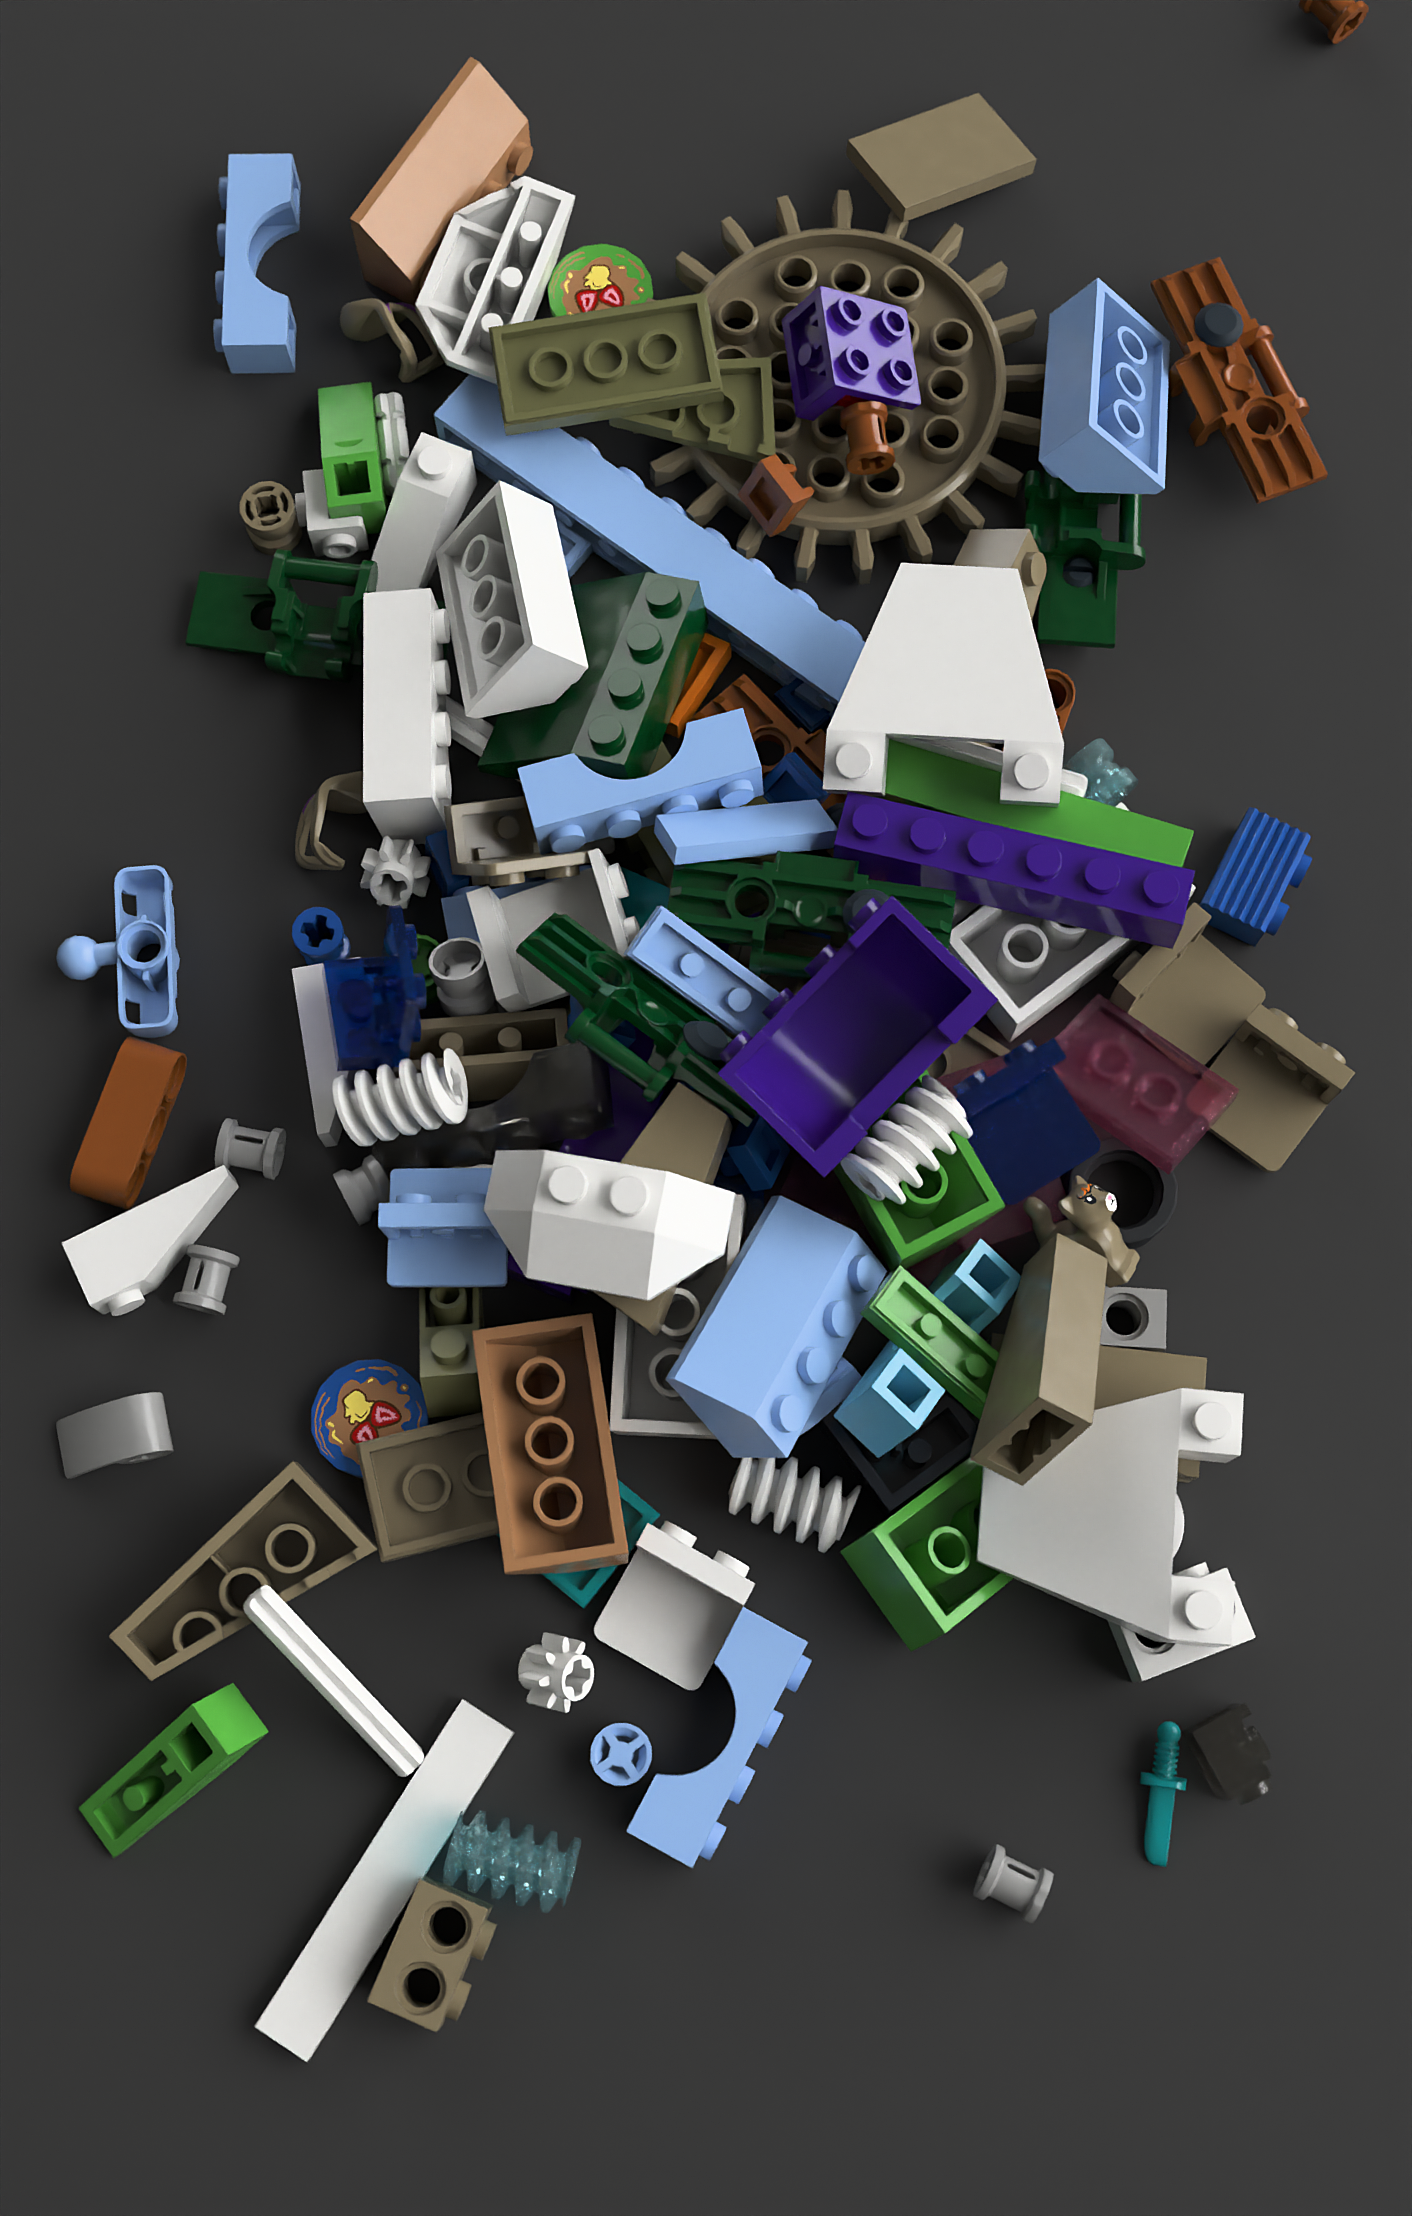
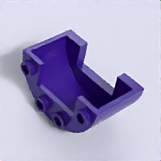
M892 895L883 905L874 898H871L847 923L855 933L838 952L828 944L803 969L811 979L796 995L786 987L761 1012L769 1022L753 1038L743 1030L718 1055L726 1063L718 1075L824 1178L868 1134L866 1130L951 1044H956L999 1000Z

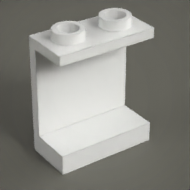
M599 848L587 851L592 868L580 871V875L559 878L501 899L497 897L489 886L466 893L496 1000L508 1012L524 1011L570 995L515 952L519 944L553 913L558 915L567 914L627 961L629 960L624 955V952L640 931V927L635 916L629 918L625 916L621 899L629 896V890L619 863L610 865ZM596 975V976H598L602 981H604V982H606V983L608 982V981H607L606 979H604L603 977H601V976H599V975Z

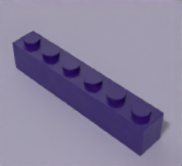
M849 791L847 792L833 850V858L859 861L858 874L869 875V879L956 891L955 899L1173 949L1184 923L1195 870Z

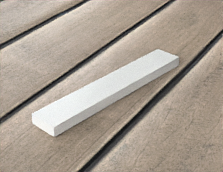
M461 1700L255 2025L257 2029L304 2061L310 2060L408 1904L419 1879L428 1872L515 1732L466 1700Z

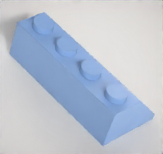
M1099 278L1083 288L1049 316L1039 462L1042 463L1044 469L1051 476L1060 478L1076 492L1158 494L1165 489L1170 341Z
M781 1195L772 1196L674 1363L666 1380L733 1458H787L863 1317L860 1314L877 1291L887 1270L856 1231Z

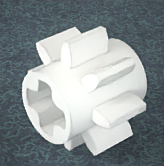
M384 836L379 852L371 848H367L361 863L365 871L360 886L361 888H370L372 895L377 899L378 905H400L405 909L408 907L412 893L422 897L426 895L430 882L426 875L431 858L427 856L421 857L412 839L409 841L402 839L391 840L389 836Z
M545 1632L542 1637V1645L535 1644L525 1650L519 1662L518 1676L522 1686L530 1690L526 1700L528 1704L567 1713L570 1709V1700L578 1701L587 1695L593 1683L594 1668L591 1660L586 1655H582L585 1648L584 1641Z

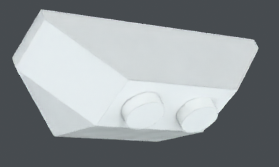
M523 176L512 182L510 187L491 193L454 213L415 303V310L446 365L497 385L489 327L534 320L557 262L575 201V195Z
M496 1150L483 1210L527 1279L650 1301L706 1264H710L724 1255L736 1195L733 1192L667 1171L548 1150Z

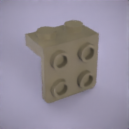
M524 796L444 806L452 875H470L472 885L490 884V886H503L524 883L525 871L526 878L545 876V879L577 876L580 875L579 864L591 863L587 852L590 850L540 854Z
M1195 902L1186 910L1184 923L1173 949L1153 945L1144 956L1136 950L1133 951L1113 974V977L1119 983L1108 1000L1109 1004L1180 1066L1192 1073L1200 1071L1242 1026L1259 1003H1263L1266 996L1262 986L1201 935L1212 916Z
M1259 1003L1185 1099L1183 1109L1189 1117L1266 1173H1274L1282 1167L1326 1106L1344 1089L1356 1072L1345 1065V1058L1336 1049L1322 1042L1314 1043L1300 1033L1298 1025L1289 1015L1276 1008L1267 1009Z

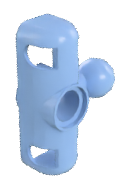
M157 865L127 867L117 873L114 882L116 941L97 944L89 937L75 935L64 940L59 946L56 956L58 966L63 974L75 980H86L93 977L101 966L117 964L119 1019L128 1032L145 1038L166 1036L174 1031L178 1025L175 999L177 998V970L180 957L175 947L174 906L171 897L173 883L165 869ZM122 893L136 896L137 916L124 912L121 898ZM146 945H161L160 952L153 960L145 963L137 962L138 953ZM125 1000L140 1004V1024L128 1021L125 1011Z

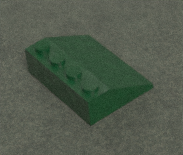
M643 572L571 585L588 669L554 703L499 714L477 765L479 771L520 780L517 768L574 753L589 769L608 778L629 780L648 776L709 624L699 581Z

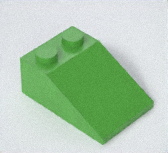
M971 1455L840 1551L910 1652L947 1633L1013 1579L1006 1574L976 1562L983 1466L970 1460Z

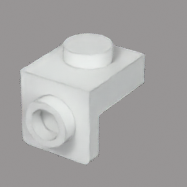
M323 469L303 471L304 492L295 493L296 512L299 526H307L315 555L346 558L352 556L355 552L368 550V536L361 516L331 519L327 507Z

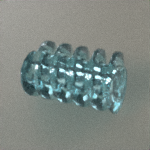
M479 1810L469 1825L463 1824V1813L461 1811L444 1865V1885L454 1886L462 1873L466 1871L468 1891L477 1893L487 1878H491L493 1899H502L510 1886L515 1885L516 1905L524 1907L535 1891L539 1892L540 1912L547 1914L559 1898L563 1899V1908H565L582 1841L581 1838L574 1837L565 1851L561 1852L558 1847L557 1831L550 1830L540 1845H536L533 1824L527 1823L515 1839L511 1837L510 1819L503 1816L493 1832L487 1831L486 1811Z

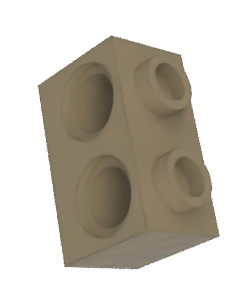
M424 1876L420 1878L367 2002L434 2032H437L443 2026L446 2017L457 2022L472 1987L471 1984L462 1981L471 1957L483 1960L497 1927V1924L487 1920L493 1905L431 1877ZM452 1907L463 1915L466 1922V1931L461 1940L446 1942L436 1934L434 1930V1917L440 1908ZM426 1968L436 1974L440 1982V1993L436 2000L421 2002L411 1995L408 1979L413 1970Z

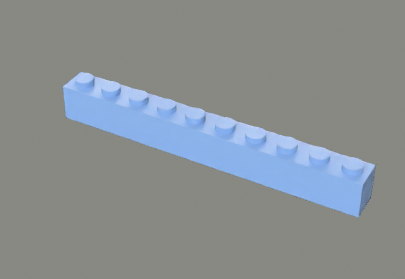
M469 374L435 412L434 418L439 439L471 451L474 467L496 483L500 480L553 505L554 514L557 519L592 543L593 552L624 574L632 575L650 572L699 581L709 621L706 632L731 643V650L782 686L789 685L797 677L801 679L804 683L795 689V695L818 711L822 708L830 711L828 715L831 716L830 720L832 719L865 645L862 636L851 624L843 620L835 622L818 610L817 604L808 594L799 589L791 591L777 581L771 570L764 563L755 558L747 560L733 550L728 540L717 530L710 527L703 529L687 517L686 512L677 502L668 497L661 499L646 489L642 480L633 471L626 467L618 469L606 461L589 440L583 437L575 439L560 427L506 436L498 385Z

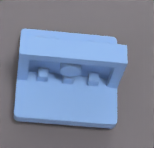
M492 1168L393 1169L391 1171L389 1203H379L378 1228L388 1238L387 1283L391 1287H503L507 1284L508 1248L483 1210Z

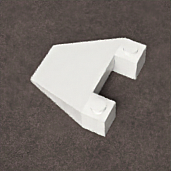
M915 563L900 564L827 728L823 790L827 793L847 794L849 791L862 795L885 797L889 737L1004 744L1000 804L1059 806L1064 741L1018 569Z
M1179 1388L1094 1410L1093 1424L1023 1486L983 1466L976 1562L1156 1642L1207 1647L1231 1646L1235 1581L1172 1575L1178 1458L1227 1463L1241 1456L1244 1394Z

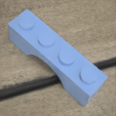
M228 154V177H220L219 179L220 204L222 210H226V223H220L217 227L218 250L220 256L225 257L224 271H217L215 276L218 304H223L222 319L214 320L215 348L217 352H224L231 373H295L296 322L289 298L266 287L256 278L259 262L265 252L278 240L299 231L300 181L292 154Z
M743 708L686 723L684 740L675 757L662 769L642 778L619 780L602 776L585 766L574 753L517 768L540 854L573 852L591 841L606 837L625 838L631 836L643 827L654 825L656 815L710 810L721 806L726 808L740 807L750 802L753 798L764 795L762 766Z
M744 1607L742 1608L714 1662L727 1680L735 1702V1722L728 1743L712 1762L699 1770L678 1775L657 1773L626 1832L693 1868L698 1856L710 1861L726 1830L724 1825L716 1821L727 1799L736 1804H739L755 1773V1770L745 1765L756 1743L765 1748L769 1746L784 1716L774 1710L784 1688L796 1693L812 1662L810 1658L802 1655L808 1643L807 1641Z

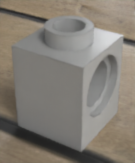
M1105 1286L1100 1345L1163 1352L1166 1349L1167 1290L1130 1287L1109 1288ZM1114 1307L1126 1310L1133 1319L1134 1328L1132 1334L1119 1335L1113 1332L1106 1321L1107 1310Z

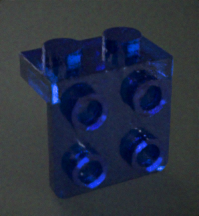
M388 906L382 957L323 961L322 977L337 1071L376 1069L383 1064H387L390 1067H399L402 1059H409L411 1044L421 1040V1021L418 1009L426 1008V985L423 973H413L411 960L417 959L416 929L414 924L404 923L401 906Z
M1055 1038L1050 1039L1039 1047L1030 1039L1002 1057L1007 1067L988 1078L985 1071L981 1069L953 1087L958 1096L956 1099L966 1113L965 1119L973 1131V1135L967 1140L1006 1206H1013L1092 1157L1100 1149L1101 1144L1098 1136L1054 1070L1067 1058Z

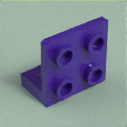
M818 286L781 319L796 417L814 421L845 395L913 410L921 404L908 317L904 308L828 287Z

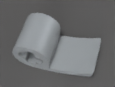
M160 1392L142 1393L120 1398L80 1411L56 1422L64 1473L66 1478L69 1479L114 1463L132 1464L145 1462L174 1452L164 1398Z

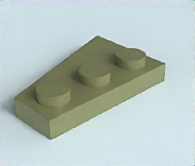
M771 357L718 359L724 401L609 419V426L759 463L760 460L776 454Z

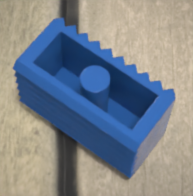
M1249 807L1238 825L1199 904L1202 909L1212 916L1208 925L1254 947L1265 932L1275 936L1289 909V905L1280 900L1288 885L1298 888L1313 859L1303 854L1311 836L1307 832H1300L1297 827H1290L1287 823L1280 822L1277 818L1269 817L1266 813Z

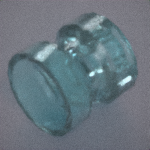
M1103 738L1096 739L1082 748L1062 768L1087 777L1088 784L1085 798L1114 807L1125 799L1139 782L1129 768L1119 767L1116 762L1112 763L1114 751Z

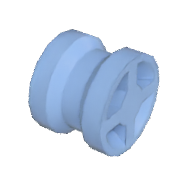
M614 1723L603 1728L595 1736L591 1746L590 1761L595 1773L603 1781L614 1786H627L638 1781L648 1771L652 1761V1746L648 1736L639 1727L629 1723Z

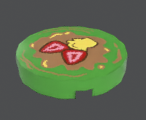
M608 244L583 246L567 254L553 269L547 288L551 317L644 303L647 298L654 299L651 275L642 261L626 249Z

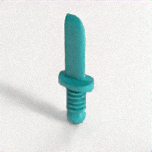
M1171 1721L1161 1723L1157 1729L1158 1742H1155L1157 1748L1154 1750L1157 1754H1154L1156 1760L1153 1761L1155 1766L1152 1768L1155 1772H1141L1140 1784L1150 1786L1144 1836L1145 1855L1149 1863L1166 1867L1168 1860L1175 1791H1186L1187 1778L1174 1776L1177 1774L1175 1768L1178 1767L1176 1762H1178L1179 1758L1176 1756H1179L1177 1750L1180 1749L1178 1741L1181 1737V1730L1176 1723Z

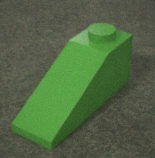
M231 1683L192 1704L78 1809L114 1858L229 1768L269 1731L235 1684Z

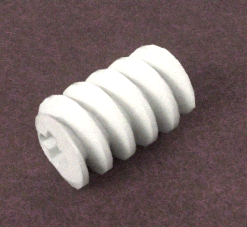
M449 1048L444 1050V1067L439 1066L433 1054H423L421 1057L422 1072L420 1073L417 1072L410 1059H402L399 1063V1078L397 1079L389 1065H380L377 1068V1084H374L368 1071L364 1069L359 1070L355 1074L354 1090L345 1076H337L333 1080L332 1087L334 1103L340 1121L351 1140L359 1146L367 1147L373 1145L378 1138L382 1141H391L399 1136V1133L408 1136L415 1135L421 1130V1127L427 1130L438 1129L443 1124V1121L452 1125L461 1123L465 1119L468 1109V1088L463 1065L456 1053Z
M929 1075L922 1077V1088L913 1087L905 1094L906 1105L897 1103L889 1109L888 1117L890 1121L879 1120L872 1126L873 1138L865 1136L855 1146L857 1155L848 1153L840 1161L842 1168L851 1181L866 1195L876 1201H881L887 1197L897 1204L903 1205L907 1200L898 1184L903 1180L915 1188H920L923 1185V1181L915 1167L920 1164L933 1172L937 1171L940 1165L932 1150L936 1147L948 1155H953L957 1150L948 1134L953 1131L965 1139L973 1135V1131L965 1119L966 1113L957 1099L945 1086Z
M790 1457L780 1469L775 1468V1458H759L758 1460L742 1458L728 1492L729 1512L736 1515L749 1502L752 1504L751 1522L758 1525L769 1512L774 1513L773 1531L775 1533L781 1534L794 1521L796 1522V1541L801 1544L814 1531L819 1532L818 1550L822 1553H825L836 1540L840 1541L860 1493L861 1485H857L845 1498L842 1496V1477L834 1476L824 1488H821L820 1468L813 1466L800 1479L797 1477L798 1459L795 1457Z

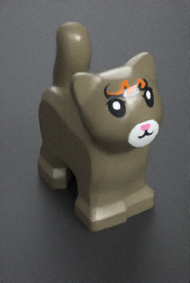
M1075 1176L1072 1182V1190L1066 1198L1058 1202L1061 1212L1069 1220L1059 1221L1056 1224L1052 1221L1049 1208L1040 1199L1029 1197L1024 1201L1023 1210L1032 1221V1228L1041 1245L1040 1249L1058 1232L1108 1259L1106 1284L1109 1288L1125 1284L1129 1281L1136 1270L1140 1256L1135 1249L1127 1248L1122 1239L1120 1229L1111 1220L1112 1214L1117 1208L1116 1199L1113 1194L1106 1192L1095 1184H1088L1080 1176Z

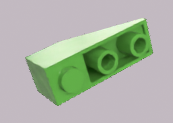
M365 382L319 388L321 458L330 517L332 519L361 516L367 534L380 533L388 511V504L382 472L383 466L380 456L372 383Z

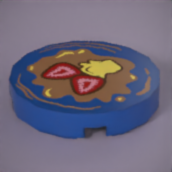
M381 1359L357 1360L337 1369L320 1386L311 1408V1432L320 1453L339 1471L361 1479L363 1477L356 1443L430 1425V1418L428 1417L421 1385L402 1367Z

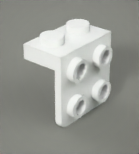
M665 1520L661 1529L649 1523L646 1525L636 1543L637 1550L596 1622L594 1632L600 1641L686 1690H696L705 1679L739 1613L750 1596L755 1583L745 1578L750 1569L747 1565L719 1550L714 1559L709 1558L692 1548L697 1539L695 1536Z

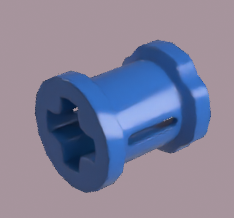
M312 907L304 910L297 916L292 925V938L308 966L348 959L351 944L344 934L340 918L332 910L325 907ZM324 933H330L332 940L322 939ZM322 939V941L319 944V947L313 946L311 942L312 940L317 941Z

